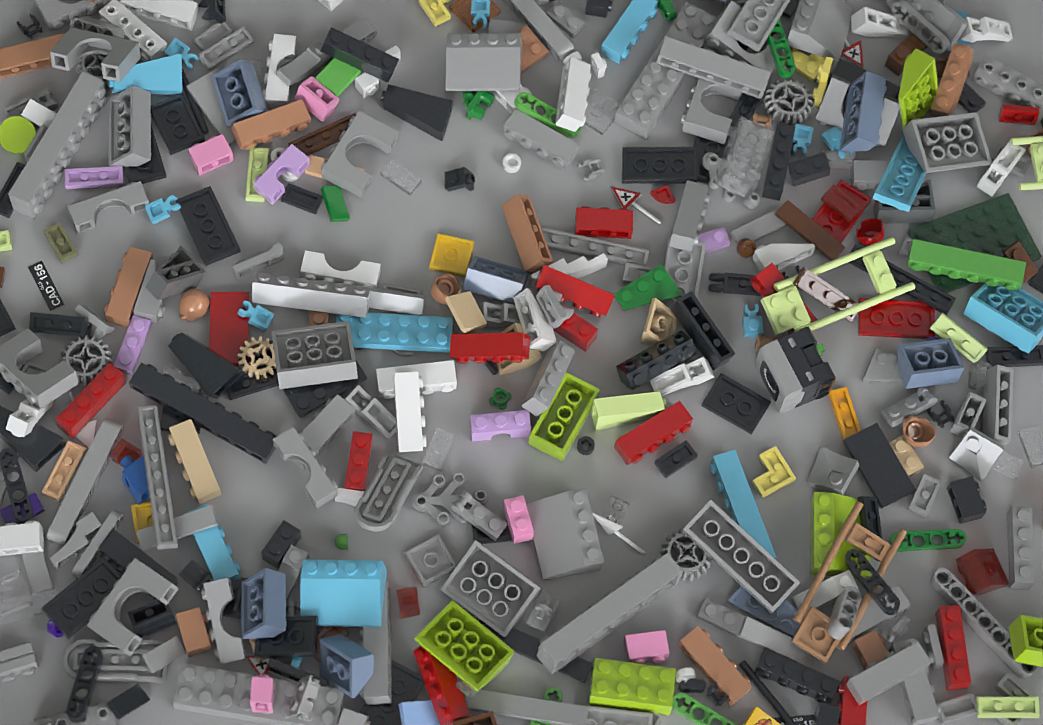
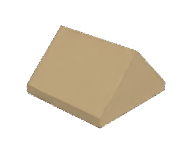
M471 291L446 297L445 300L461 331L465 334H480L487 322Z
M652 298L640 342L651 346L673 335L678 320L671 309L657 298Z

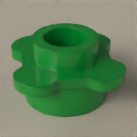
M495 388L493 396L489 398V403L497 405L501 410L507 408V402L511 400L512 395L504 389Z

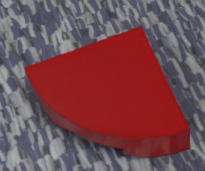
M668 184L650 192L651 196L660 203L672 204L676 201Z

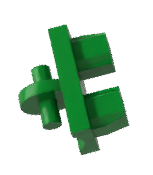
M476 91L463 92L462 98L464 102L462 104L467 107L465 118L471 120L474 117L482 120L486 109L480 106L481 103L490 107L494 102L495 96L488 91H478L477 93Z

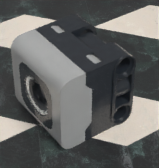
M804 327L797 332L764 345L760 348L757 355L755 367L779 413L787 412L825 397L830 393L836 379L829 363L823 362L816 349L817 340L810 327Z

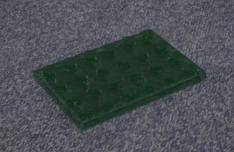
M1009 193L936 218L932 222H925L911 227L907 231L912 240L916 239L1003 258L1005 257L1002 251L1015 241H1019L1032 262L1042 257ZM927 271L934 286L946 293L973 284V282H969L967 279H954L948 275H934Z

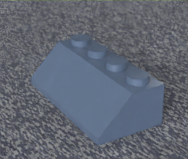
M866 71L849 85L840 151H869L879 143V128L882 124L881 113L884 108L883 99L887 90L885 77Z

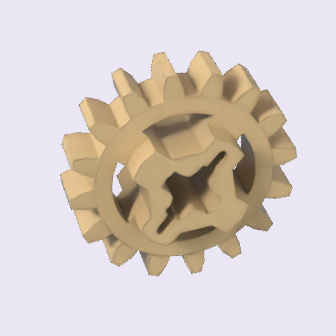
M260 336L258 341L254 337L251 338V343L245 341L246 347H240L242 354H238V359H241L238 363L239 366H244L242 368L243 371H249L248 376L250 378L255 374L256 379H259L260 375L267 378L266 373L268 372L273 375V368H277L273 343L270 344V339L267 338L263 341L262 336ZM268 349L272 353V359L267 356ZM260 355H262L263 359L259 358L258 361H256L255 356L259 357ZM246 357L252 360L250 366L246 362Z

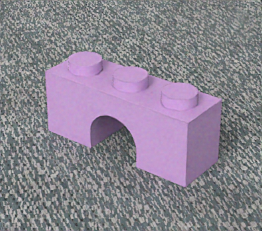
M293 144L288 148H284L280 153V157L276 161H272L263 175L260 174L255 179V191L273 205L285 192L284 185L278 178L283 173H292L298 178L310 166L309 157Z
M521 410L470 415L472 442L491 440L492 436L502 433L510 434V438L528 437L531 433L529 411Z

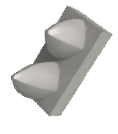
M550 285L543 286L535 296L553 328L559 327L563 321L569 319L574 313V309L561 306L559 302L562 299V294L553 291Z
M78 304L76 307V316L88 317V326L92 323L90 329L91 339L95 336L99 340L106 333L111 334L115 329L113 325L86 305Z

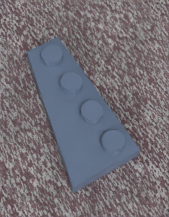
M741 586L727 601L731 605L791 637L794 636L800 626V623L793 620L797 610L786 600L773 613H770Z

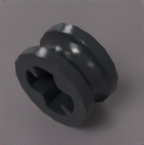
M584 436L578 440L577 449L580 454L590 455L594 451L595 443L591 437ZM589 442L588 444L591 448L588 447L587 450H583L581 443Z

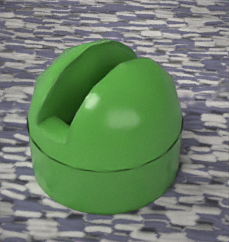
M348 533L339 534L335 537L334 543L338 549L348 550Z

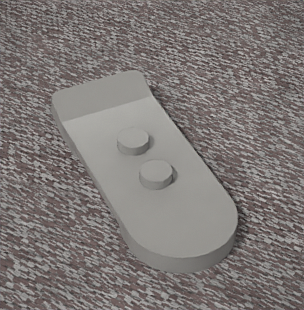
M886 0V2H887V4H888V6H889L890 8L892 7V5H893L895 2L899 1V0ZM905 0L948 38L950 47L947 51H951L954 42L958 41L967 27L965 20L939 0ZM911 16V23L917 25V19ZM924 28V34L930 37V31Z
M386 452L363 496L356 504V522L368 531L378 532L389 528L397 517L416 479L422 472L423 463L394 452Z
M82 639L72 643L65 651L63 657L64 667L73 679H76L85 649L90 646L99 647L103 654V662L97 679L99 682L163 683L167 675V665L151 673L142 655L163 644L165 641L142 640L133 654L129 656L109 641ZM94 653L93 656H90L91 665H93V658L97 657L96 653ZM85 671L82 677L89 679L93 676V672Z

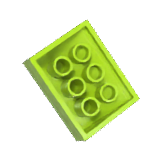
M917 48L905 59L898 100L903 128L911 120L922 119L932 107L938 90L935 58Z
M813 493L810 500V575H817L836 536L858 499L836 493ZM858 514L854 522L861 525L860 515ZM844 539L825 576H836L848 571L849 569L845 564V555L849 550L857 548ZM862 552V554L870 562V556L865 555V553ZM851 556L850 561H853V560H854V561L857 563L858 557H857V558H853V557ZM864 570L860 573L863 578H870V571Z
M453 600L414 638L416 642L475 691H479L494 679L509 664L515 652Z

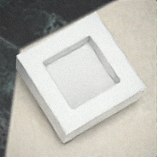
M598 52L592 54L590 65L597 78L603 77L607 68L606 61L600 57Z

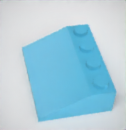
M985 283L970 297L963 313L972 321L979 323L987 330L994 332L1005 341L1012 343L1027 353L1043 337V301L1022 288L1012 291L1001 286H988Z
M303 559L300 578V616L317 615L319 618L318 626L381 627L387 574L383 561Z

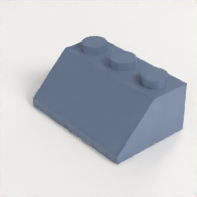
M241 59L211 76L227 126H232L236 122L268 111L253 64Z
M475 256L468 267L463 289L471 291L472 294L485 295L491 300L499 299L504 301V303L515 305L513 297L524 290L529 272Z
M951 338L899 344L897 346L898 372L905 389L958 382L965 368Z
M265 568L242 582V639L274 637L286 630V574Z
M342 634L320 639V677L326 679L328 683L349 697L355 698L373 675L374 654Z

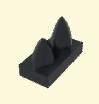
M201 0L198 7H209L204 12L202 19H215L219 24L226 21L225 0Z

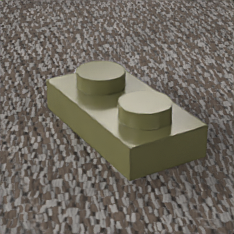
M60 222L43 230L45 237L61 264L79 255Z

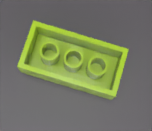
M565 372L549 408L541 414L529 435L528 444L563 462L591 412L593 400L599 398L600 389Z
M1020 614L1009 626L1013 659L1015 662L1043 667V619Z
M595 658L592 669L589 705L670 716L673 706L676 669Z

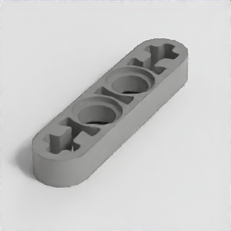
M899 0L892 5V14L935 53L941 54L949 49L950 42L948 38L908 2ZM911 16L917 19V25L911 23ZM924 28L930 31V37L924 34Z
M114 509L109 514L72 570L73 576L79 578L93 566L101 554L99 547L121 524L124 517L122 513Z

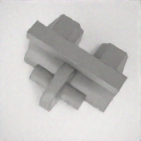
M542 591L527 621V625L545 633L561 600Z

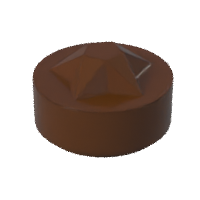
M749 238L740 240L736 248L737 253L744 258L751 257L756 250L755 242Z

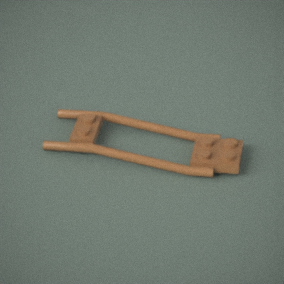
M859 501L855 503L836 536L803 602L793 617V620L800 623V626L790 642L823 663H827L835 647L842 651L845 650L872 599L866 591L859 605L853 627L840 640L831 637L827 631L830 617L810 606L843 540L845 539L846 542L876 561L881 562L877 572L883 577L907 534L905 530L900 529L890 545L863 526L855 523L854 521L863 507V504ZM878 585L873 587L874 592L876 591Z

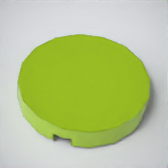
M9 117L0 125V144L9 153H25L36 135V130L33 124L24 117Z

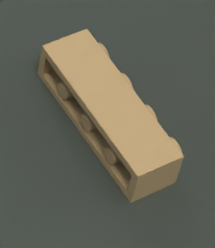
M190 419L169 427L171 434L167 436L171 446L176 445L178 452H175L178 463H183L185 467L182 473L186 482L189 480L191 482L192 488H189L193 500L197 498L200 504L222 495L192 420Z

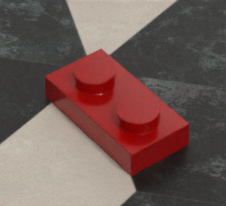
M1002 104L998 116L999 122L1035 125L1040 113L1039 107Z

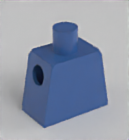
M127 455L120 462L125 468L122 471V482L136 502L141 504L149 498L144 456L134 461Z

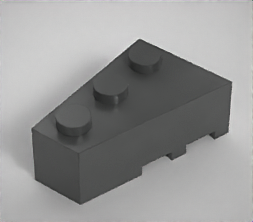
M931 179L921 184L909 212L899 210L894 206L877 200L874 204L875 218L882 220L883 223H931L936 210Z
M180 246L167 261L165 260L154 271L146 288L157 300L185 292L188 289L197 288L206 271Z

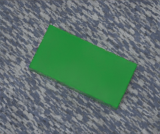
M337 185L323 186L320 190L330 221H348L350 216L341 188Z

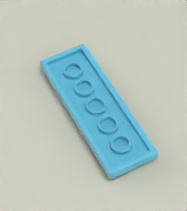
M904 134L884 172L873 199L894 206L899 210L909 212L926 173L908 148Z
M368 313L365 318L337 314L336 323L349 321L354 348L450 353L453 317Z

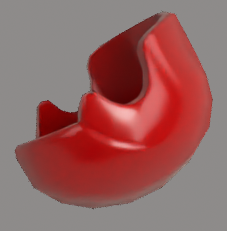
M878 218L863 220L860 229H856L857 240L867 246L880 242L885 236L883 222Z

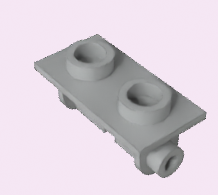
M312 675L305 676L299 680L296 688L298 692L291 701L289 716L299 715L298 718L301 720H306L310 716L314 703L307 699L315 700L320 688V681L312 679Z

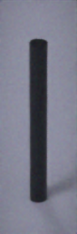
M182 69L183 89L203 135L208 134L209 129L199 105L187 90L189 81L184 69Z
M743 660L739 666L787 725H796L795 721L753 669Z

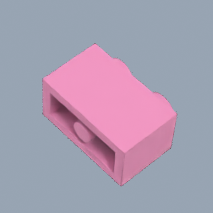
M312 76L300 84L295 96L296 101L302 99L306 109L322 122L334 113L339 102L338 97Z
M223 134L213 136L203 143L194 144L188 149L190 159L199 176L234 161L233 152Z
M524 495L504 500L503 509L513 544L533 540L534 531Z
M666 630L625 635L624 646L627 662L645 664L647 661H653V663H661L670 654Z
M263 674L252 677L250 695L252 712L273 713L275 695L273 678Z

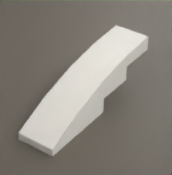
M604 253L590 261H587L582 256L569 264L563 258L548 267L574 278H581L605 268L608 258ZM540 271L530 276L531 286H534Z

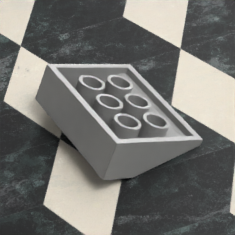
M800 0L787 40L788 45L839 61L851 24V16L855 10L842 0Z
M521 33L447 34L446 91L520 90L523 52Z
M977 112L911 120L902 129L908 148L925 173L992 164Z
M349 321L271 331L279 389L358 378Z
M586 488L566 491L526 504L534 531L533 543L542 580L599 571L602 568L604 559Z
M475 540L440 590L499 634L506 637L530 608L543 588Z

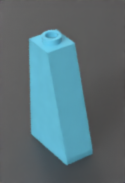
M182 54L134 65L121 82L108 81L109 87H112V93H120L131 86H136L150 92V94H180L182 92Z

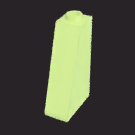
M660 391L597 398L593 400L591 416L595 431L651 419L667 409L665 398L661 397Z

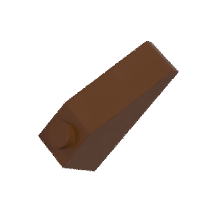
M913 33L888 55L885 67L899 77L903 73L906 57L910 53L912 54L916 48L923 52L928 46Z

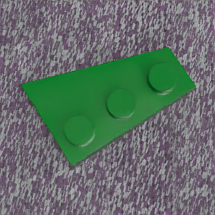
M662 264L614 293V298L623 311L651 304L652 298H657L660 302L668 299L682 297L681 292Z

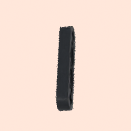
M6 448L0 452V466L15 519L19 523L25 524L26 521L32 520L33 511L17 454L13 449ZM9 454L10 457H13L11 458L12 467L9 468L7 460H2L5 459V455ZM16 472L19 474V478L16 481H10L7 478L8 474ZM17 490L24 493V497L20 500H16L12 496ZM23 504L25 512H29L26 514L27 517L23 518L22 515H19L21 514L19 505Z
M857 549L849 550L845 555V564L885 614H896L900 608L899 598L862 552ZM851 556H852L853 558H857V557H858L857 563H856L854 560H853V561H850ZM867 570L871 572L872 576L865 579L860 573ZM877 585L882 586L884 592L877 594L873 591V587ZM887 600L890 604L895 603L894 608L891 606L887 607Z
M90 646L85 649L67 704V716L74 723H79L85 719L101 669L103 654L97 646ZM96 653L97 657L93 658V665H91L90 656H93V654ZM85 671L93 672V676L89 679L82 677ZM85 689L88 691L85 697L80 698L76 696L79 690ZM77 703H79L81 713L78 712L76 715H73L72 712L76 711Z

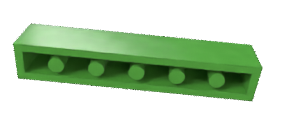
M913 239L907 267L915 271L925 270L934 275L944 274L954 279L963 278L969 282H982L988 286H1001L1007 290L1014 291L1021 288L1026 262Z

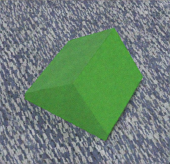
M334 58L315 79L338 97L361 71Z

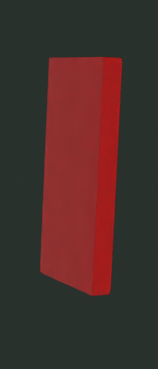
M840 179L812 220L839 243H842L868 207L872 198Z
M211 292L209 348L236 366H239L238 362L241 359H238V354H242L240 347L245 348V341L249 342V318L241 317L237 312L240 308L247 311L241 305L244 301L250 302V293ZM246 357V362L249 365V358Z
M859 298V299H858V303H861V302L866 301V300H868V299H867V298ZM883 301L858 312V336L913 339L935 337V332L930 329L935 322V309L920 301Z

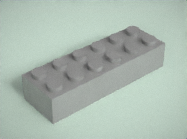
M711 499L682 530L770 613H773L800 583Z

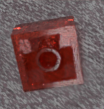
M993 548L973 549L955 559L958 564V571L963 575L966 582L965 586L972 595H982L1009 585Z

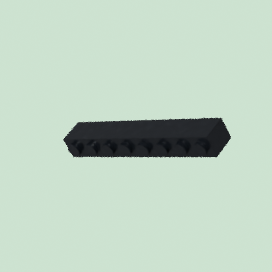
M143 363L139 365L129 381L131 389L183 418L191 419L194 424L265 464L268 462L276 449L273 439L277 436L268 430L264 432L252 421L246 422L240 414L234 411L230 413L225 410L222 404L209 401L208 397L203 393L198 392L197 394L191 391V387L187 384L175 382V379L169 374L164 373L163 375L157 372V368L153 365H145Z

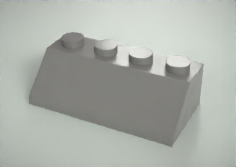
M131 86L109 98L110 167L140 166L151 160V94L136 86Z

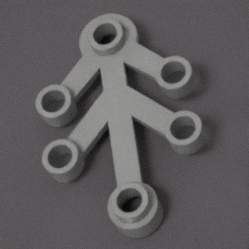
M706 153L703 156L702 164L705 169L709 170V186L713 189H718L722 183L724 192L722 197L725 201L731 202L735 197V192L731 190L732 185L744 196L743 203L747 208H756L760 202L759 195L756 192H749L737 180L753 182L757 176L755 171L747 170L745 173L726 170L723 166L732 167L735 170L740 169L743 165L742 159L739 157H734L732 160L721 159L714 153ZM717 172L722 176V181L717 177Z
M460 472L455 473L453 481L442 494L432 497L436 490L445 484V477L443 475H435L433 483L425 492L416 493L412 497V507L418 512L427 511L437 519L440 525H446L449 522L448 513L440 512L433 506L441 505L457 517L460 523H466L467 520L461 519L460 515L451 508L452 503L458 502L460 499L459 496L461 494L452 495V493L464 484V474ZM461 477L463 480L458 482L455 478ZM440 478L443 482L437 483L436 479ZM477 489L474 493H469L473 499L483 506L487 504L489 495L486 490ZM482 493L484 498L480 499L477 495ZM424 499L425 503L419 504L418 500ZM446 516L447 520L441 521L440 517Z

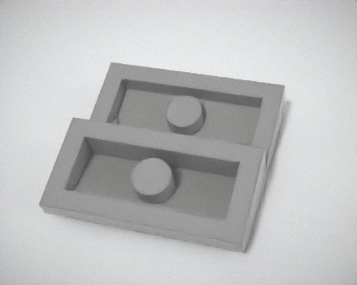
M1009 673L987 695L1035 697ZM1022 718L996 719L1003 725H1017Z

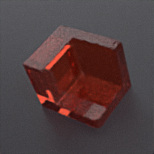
M121 438L110 455L112 461L122 466L120 462L125 456L129 455L136 461L143 456L141 449Z
M410 587L396 590L400 619L419 616L417 588Z

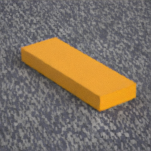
M847 386L831 390L828 397L842 439L844 440L861 431Z

